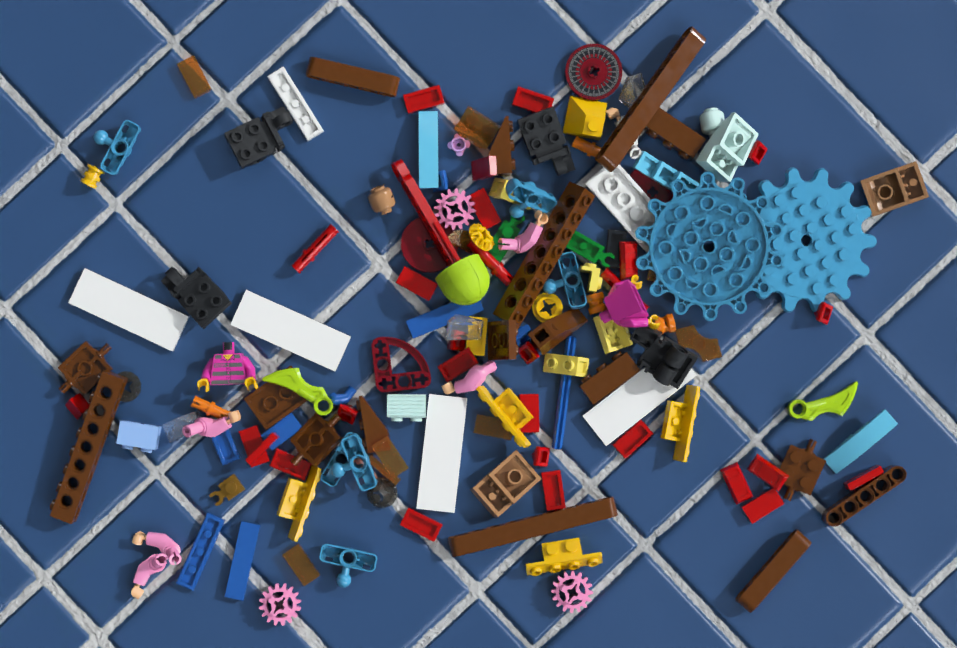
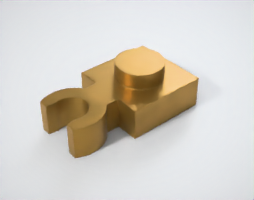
M233 474L218 485L221 489L220 491L212 492L209 497L218 495L219 501L215 503L218 506L223 503L225 497L230 501L244 491L245 487L237 476Z

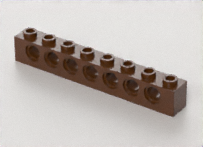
M569 181L557 205L548 217V222L544 224L536 244L530 248L494 310L493 314L502 320H516L519 329L595 198V195L586 188Z
M108 370L98 374L95 384H97L96 390L92 391L89 397L91 404L89 409L85 410L82 420H84L82 428L79 427L76 433V445L72 446L69 453L71 459L69 464L66 463L63 469V481H60L56 488L58 495L50 505V510H52L51 517L69 524L77 521L127 384V377ZM105 387L110 389V397L104 395L103 390ZM98 405L104 408L103 415L98 414ZM92 423L97 425V433L91 431L90 425ZM85 441L91 444L90 451L85 450ZM79 459L84 462V469L78 467L77 461ZM72 477L77 479V487L71 484ZM65 495L71 498V505L65 503Z

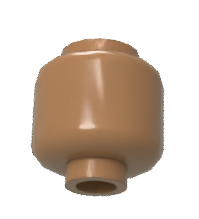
M384 185L371 189L368 195L372 210L376 213L381 212L382 215L391 212V207L396 203L391 189Z

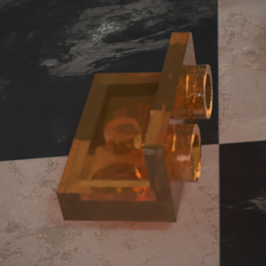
M468 106L460 121L454 127V130L457 131L459 136L472 140L473 144L478 148L487 149L501 126Z

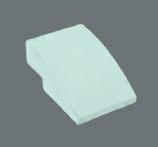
M733 112L710 137L696 162L706 171L713 173L715 179L719 182H731L737 167L744 166L758 137V133L738 114Z

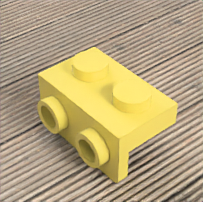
M585 263L584 266L581 265L579 271L589 273L587 293L594 294L597 290L601 289L602 277H599L600 268H596L597 265L592 263Z
M600 316L593 317L605 354L633 345V341L630 340L631 335L628 327L619 326L613 320L603 323Z

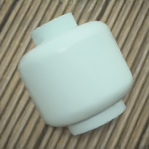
M718 108L705 109L700 115L702 133L711 137L724 122V113L718 110Z

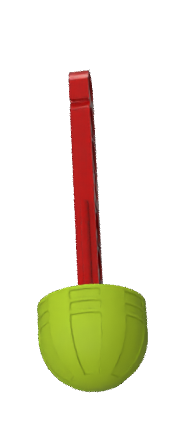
M400 159L393 162L391 166L394 174L448 265V268L435 278L443 294L451 302L459 305H471L480 301L488 291L490 277L479 254H473L460 259L403 160Z

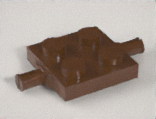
M85 341L58 367L67 380L59 387V390H62L61 392L65 394L73 386L83 395L89 393L97 385L95 381L99 373L105 370H113L104 357L112 349L111 346L106 343L98 351L88 341Z
M315 413L290 439L298 452L290 461L297 466L305 458L313 466L317 467L342 440L333 427L341 417L335 413L327 421L318 413Z
M809 439L806 449L790 444L779 468L789 475L784 483L788 487L783 497L784 499L791 501L795 491H801L811 496L826 463V460L817 457L813 453L817 441Z

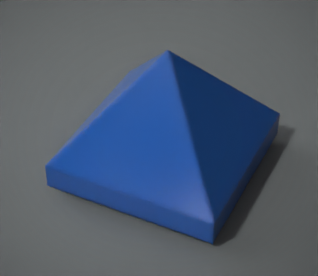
M445 170L438 172L439 188H433L434 193L448 189L449 179Z

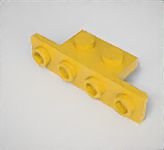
M686 385L683 403L667 400L660 438L676 441L673 460L687 462V457L689 456L696 408L700 397L699 386Z
M478 386L476 388L479 392L478 397L483 402L488 403L491 407L490 411L495 417L501 419L503 428L514 435L513 439L516 444L524 448L529 447L531 443L520 429L534 417L514 392L507 388L494 399L485 386Z
M311 465L306 482L288 478L277 511L278 516L293 520L288 538L294 542H297L302 536L303 524L309 515V506L315 497L316 485L321 479V468Z
M579 538L542 543L544 561L528 563L525 566L527 575L538 576L545 572L557 573L564 569L576 570L583 566L595 567L603 563L602 552L582 555Z

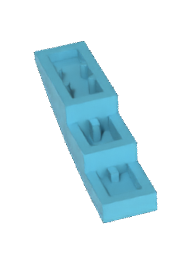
M419 111V188H439L438 111Z
M642 151L641 156L637 158L633 165L634 169L671 190V183L676 179L683 180L690 189H695L700 184L645 151Z
M883 409L870 422H866L859 430L851 434L824 458L826 464L837 474L884 437L898 423L886 409Z

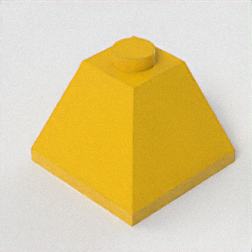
M570 96L563 134L600 141L607 103Z

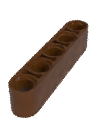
M317 57L309 58L305 74L306 77L388 97H396L400 78L397 76Z
M897 465L888 466L881 475L857 487L825 509L822 513L823 522L832 527L839 526L902 483L907 476L906 470ZM895 469L899 470V477L897 479L892 477V472ZM878 480H882L884 483L883 488L880 490L876 488ZM866 490L868 493V497L866 500L862 501L860 498V494L862 491ZM850 501L852 503V509L846 512L844 509V505L846 502ZM832 512L836 514L834 522L828 520V516Z
M795 529L739 592L735 600L749 613L753 612L805 553L812 542L798 529Z

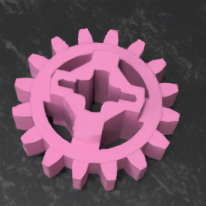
M455 188L454 193L448 189V195L441 193L442 200H436L440 204L434 207V209L439 210L435 216L441 217L439 223L445 222V228L452 225V230H455L456 226L463 229L462 224L470 225L468 219L474 220L471 213L476 212L475 209H472L475 202L469 201L472 198L471 195L465 197L466 191L463 190L460 194L457 188ZM451 197H457V198L455 199V201H452V202H447V201H446L447 199H449V198H451ZM464 200L467 203L468 212L463 208ZM458 204V209H460V211L463 212V214L455 212L453 215V211L451 210V208L448 207V205L455 207ZM443 207L447 210V218L443 214ZM457 217H464V219L459 222H453Z
M571 570V574L568 575L564 571V577L558 575L559 581H553V585L556 588L551 589V592L556 593V595L552 599L558 600L556 603L557 607L563 605L562 610L564 612L567 608H569L570 613H573L575 608L578 612H581L580 606L587 608L585 602L592 601L588 597V595L593 594V591L588 589L592 584L586 583L588 580L587 576L581 578V572L575 575L574 570ZM573 579L571 583H563L566 580ZM580 582L584 585L585 593L579 589ZM575 586V591L577 593L572 594L569 597V592L567 590L572 589ZM559 590L565 594L564 601L560 598ZM577 599L581 600L580 602H578V603H576V604H571L572 601H574V600H577Z
M276 583L275 589L269 586V592L264 591L262 593L265 598L259 599L263 603L259 609L265 611L262 617L267 615V622L274 620L275 626L278 621L281 622L282 626L285 625V620L291 623V616L296 618L298 614L295 611L301 610V607L297 606L301 599H296L299 593L292 592L293 586L287 589L286 583L282 587H280L279 583ZM284 592V594L280 596H277L273 593ZM289 597L292 599L293 608L289 605ZM285 598V600L283 601L284 607H280L277 611H275L278 605L277 602ZM268 602L271 604L272 607L271 612L268 608ZM279 613L287 614L284 617L276 616Z

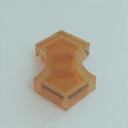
M694 325L676 329L675 334L678 344L684 348L696 351L703 362L722 357L717 338L708 339L701 336Z

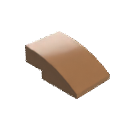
M916 161L861 180L873 217L929 198Z
M515 450L470 490L496 519L542 478L522 455Z

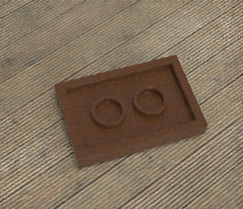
M516 320L488 322V360L516 359L518 354V345L516 344L518 326Z
M268 382L244 398L265 430L308 401L288 388Z

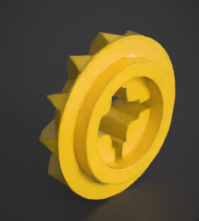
M474 223L469 227L470 238L478 248L484 251H489L493 248L494 238L486 230L485 226L482 227L481 224Z
M542 293L535 299L532 311L536 319L540 322H545L562 314L563 305L560 298L555 294ZM543 300L548 305L555 304L553 308L550 309L551 316L547 311L540 312V310L544 308Z

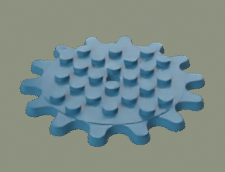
M790 167L785 172V183L781 187H775L769 180H762L758 185V189L762 196H766L769 200V206L762 214L763 220L770 224L779 223L783 227L781 236L771 240L770 249L775 253L781 254L784 262L778 268L768 267L765 269L763 277L770 284L771 289L766 295H761L755 291L757 298L766 299L770 294L776 292L781 295V308L787 313L792 312L797 302L803 299L808 301L813 312L817 311L819 304L824 302L827 294L833 293L840 300L849 299L851 291L847 286V280L852 275L866 277L869 274V267L861 261L860 255L864 249H871L877 243L874 235L865 234L861 229L862 222L871 216L870 207L866 205L853 207L850 204V196L854 191L853 184L846 181L838 188H831L828 184V171L824 168L817 169L811 180L804 181L801 179L799 171L794 167ZM804 235L810 237L808 246H804L801 243V238Z
M707 171L701 175L700 184L697 188L690 189L683 180L676 179L671 183L673 198L670 202L664 203L659 199H651L648 202V209L654 214L655 222L648 227L640 226L635 231L636 237L647 242L649 245L648 253L636 260V266L640 270L649 269L656 273V280L650 286L651 295L659 297L666 292L672 293L675 296L673 308L678 315L685 314L692 305H699L703 310V317L707 321H713L717 317L718 308L723 304L730 305L735 313L743 314L747 310L745 302L747 292L756 291L761 295H766L770 292L771 286L764 279L763 273L766 268H778L784 262L781 254L775 253L770 249L771 240L781 236L783 227L779 223L770 224L763 220L762 214L769 206V200L766 196H759L754 200L745 199L743 196L745 182L742 178L736 177L732 179L729 186L720 188L715 183L714 174ZM706 241L714 243L715 248L713 251L707 252L703 246Z

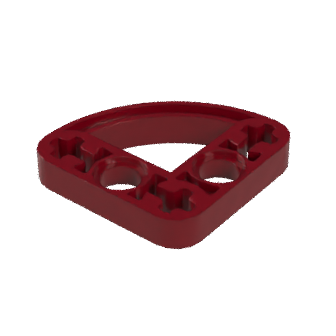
M378 337L373 340L374 373L376 387L379 391L393 392L419 389L430 385V369L424 357L415 347L393 337ZM379 340L386 344V347H383L382 350L383 354L387 352V357L380 356L376 358V354H380L379 348H375V344H378ZM389 345L400 347L410 353L418 362L422 371L392 374ZM381 359H385L388 362V367L385 370H380L377 367V363ZM415 374L414 378H420V374H424L425 377H428V381H425V385H422L421 382H415L416 386L412 387L411 375ZM401 376L408 377L409 384L407 387L399 385L398 380ZM392 377H396V389H393V385H388L387 389L379 385L383 378H386V381H393Z

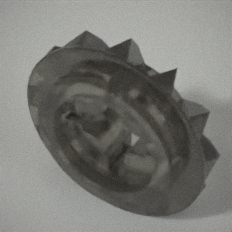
M128 371L118 373L128 378L127 383L132 382L129 386L131 390H124L120 401L130 402L136 399L141 392L142 385L139 377Z
M376 478L378 481L376 487L367 490L368 500L373 506L379 508L389 507L397 498V487L389 478ZM382 484L384 491L391 492V494L384 495L383 501H381L379 494L374 493L380 491Z

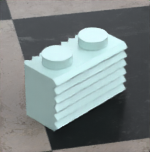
M387 394V417H391V421H403V418H410V421H422V418H426V394Z

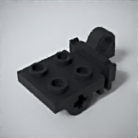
M284 106L274 111L263 113L262 121L257 117L224 133L241 169L248 165H255L271 154L274 155L276 153L275 148H277L278 152L285 148L278 130L291 125L293 120Z
M554 106L517 119L530 156L535 155L534 158H531L533 165L552 159L557 176L576 170L569 147H562V144L567 142Z
M171 267L165 272L166 276L161 280L171 295L178 299V302L203 329L232 304L226 294L200 267L193 271L186 279L176 268Z
M649 327L636 328L630 340L645 348L636 365L639 366L638 368L641 369L643 365L646 366L644 372L653 374L654 379L666 386L671 385L678 389L698 359V355L666 336L661 340L662 332L657 329L653 330Z

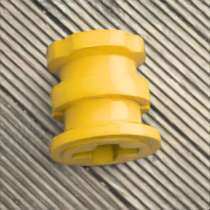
M87 164L89 169L84 172L85 177L81 178L80 181L96 189V183L101 180L100 175L105 174V172L91 164Z

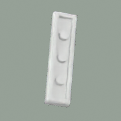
M281 67L267 76L307 141L323 133L324 130L285 68Z

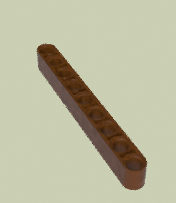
M693 26L689 27L682 34L596 155L595 161L608 172H612L617 168L706 42V38Z
M614 496L451 536L448 537L452 557L616 517L618 512Z

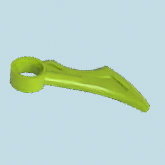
M299 368L279 370L262 378L264 382L283 386L314 404L315 412L321 416H326L333 410V403L327 396L324 388L306 383L300 374ZM325 400L329 403V408L327 411L322 412L318 409V404L320 401Z
M853 382L834 395L805 403L803 400L794 399L788 404L787 412L793 418L813 421L818 415L825 412H833L843 416L853 401L858 382ZM796 403L802 406L803 410L800 414L793 412V406Z

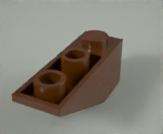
M505 116L488 156H496V176L512 175V170H516L515 159H511V151H514V140H510V132H513V121H509V116Z
M570 309L543 322L531 331L528 336L543 356L588 322V320L579 309Z
M359 396V400H356L358 412L361 411L362 414L359 424L360 430H364L365 438H362L364 449H367L368 453L391 450L389 430L364 396Z

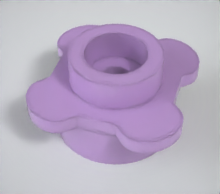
M457 133L454 135L453 140L448 142L447 146L450 150L455 151L457 156H462L464 150L470 147V142Z

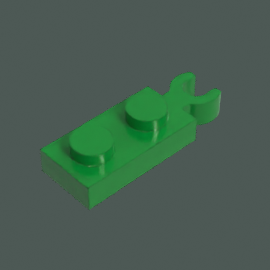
M511 216L510 223L504 220L493 237L494 246L489 252L497 261L501 262L508 251L498 249V245H505V243H498L499 238L514 239L521 231L517 228V225L524 222L525 216H522L521 220H516Z
M576 230L566 248L594 264L599 259L606 268H609L610 265L605 263V259L607 257L615 258L612 253H603L604 246Z

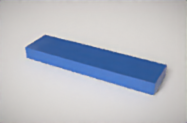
M481 301L471 305H459L451 302L407 320L406 323L414 339L481 312L484 309Z
M209 512L206 514L176 584L192 591L195 590L225 523V519Z
M241 521L224 597L244 601L261 526L259 524Z

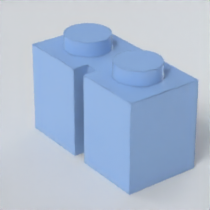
M125 420L120 421L116 444H121L123 449L133 450V447H139L142 452L152 453V450L158 449L162 426Z

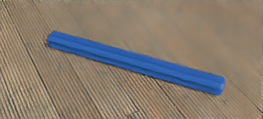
M568 336L566 338L564 355H575L576 337ZM561 374L552 440L553 449H562L572 375Z

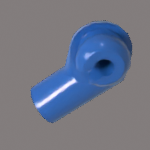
M349 385L343 394H335L333 392L328 397L334 406H339L340 404H348L357 391Z

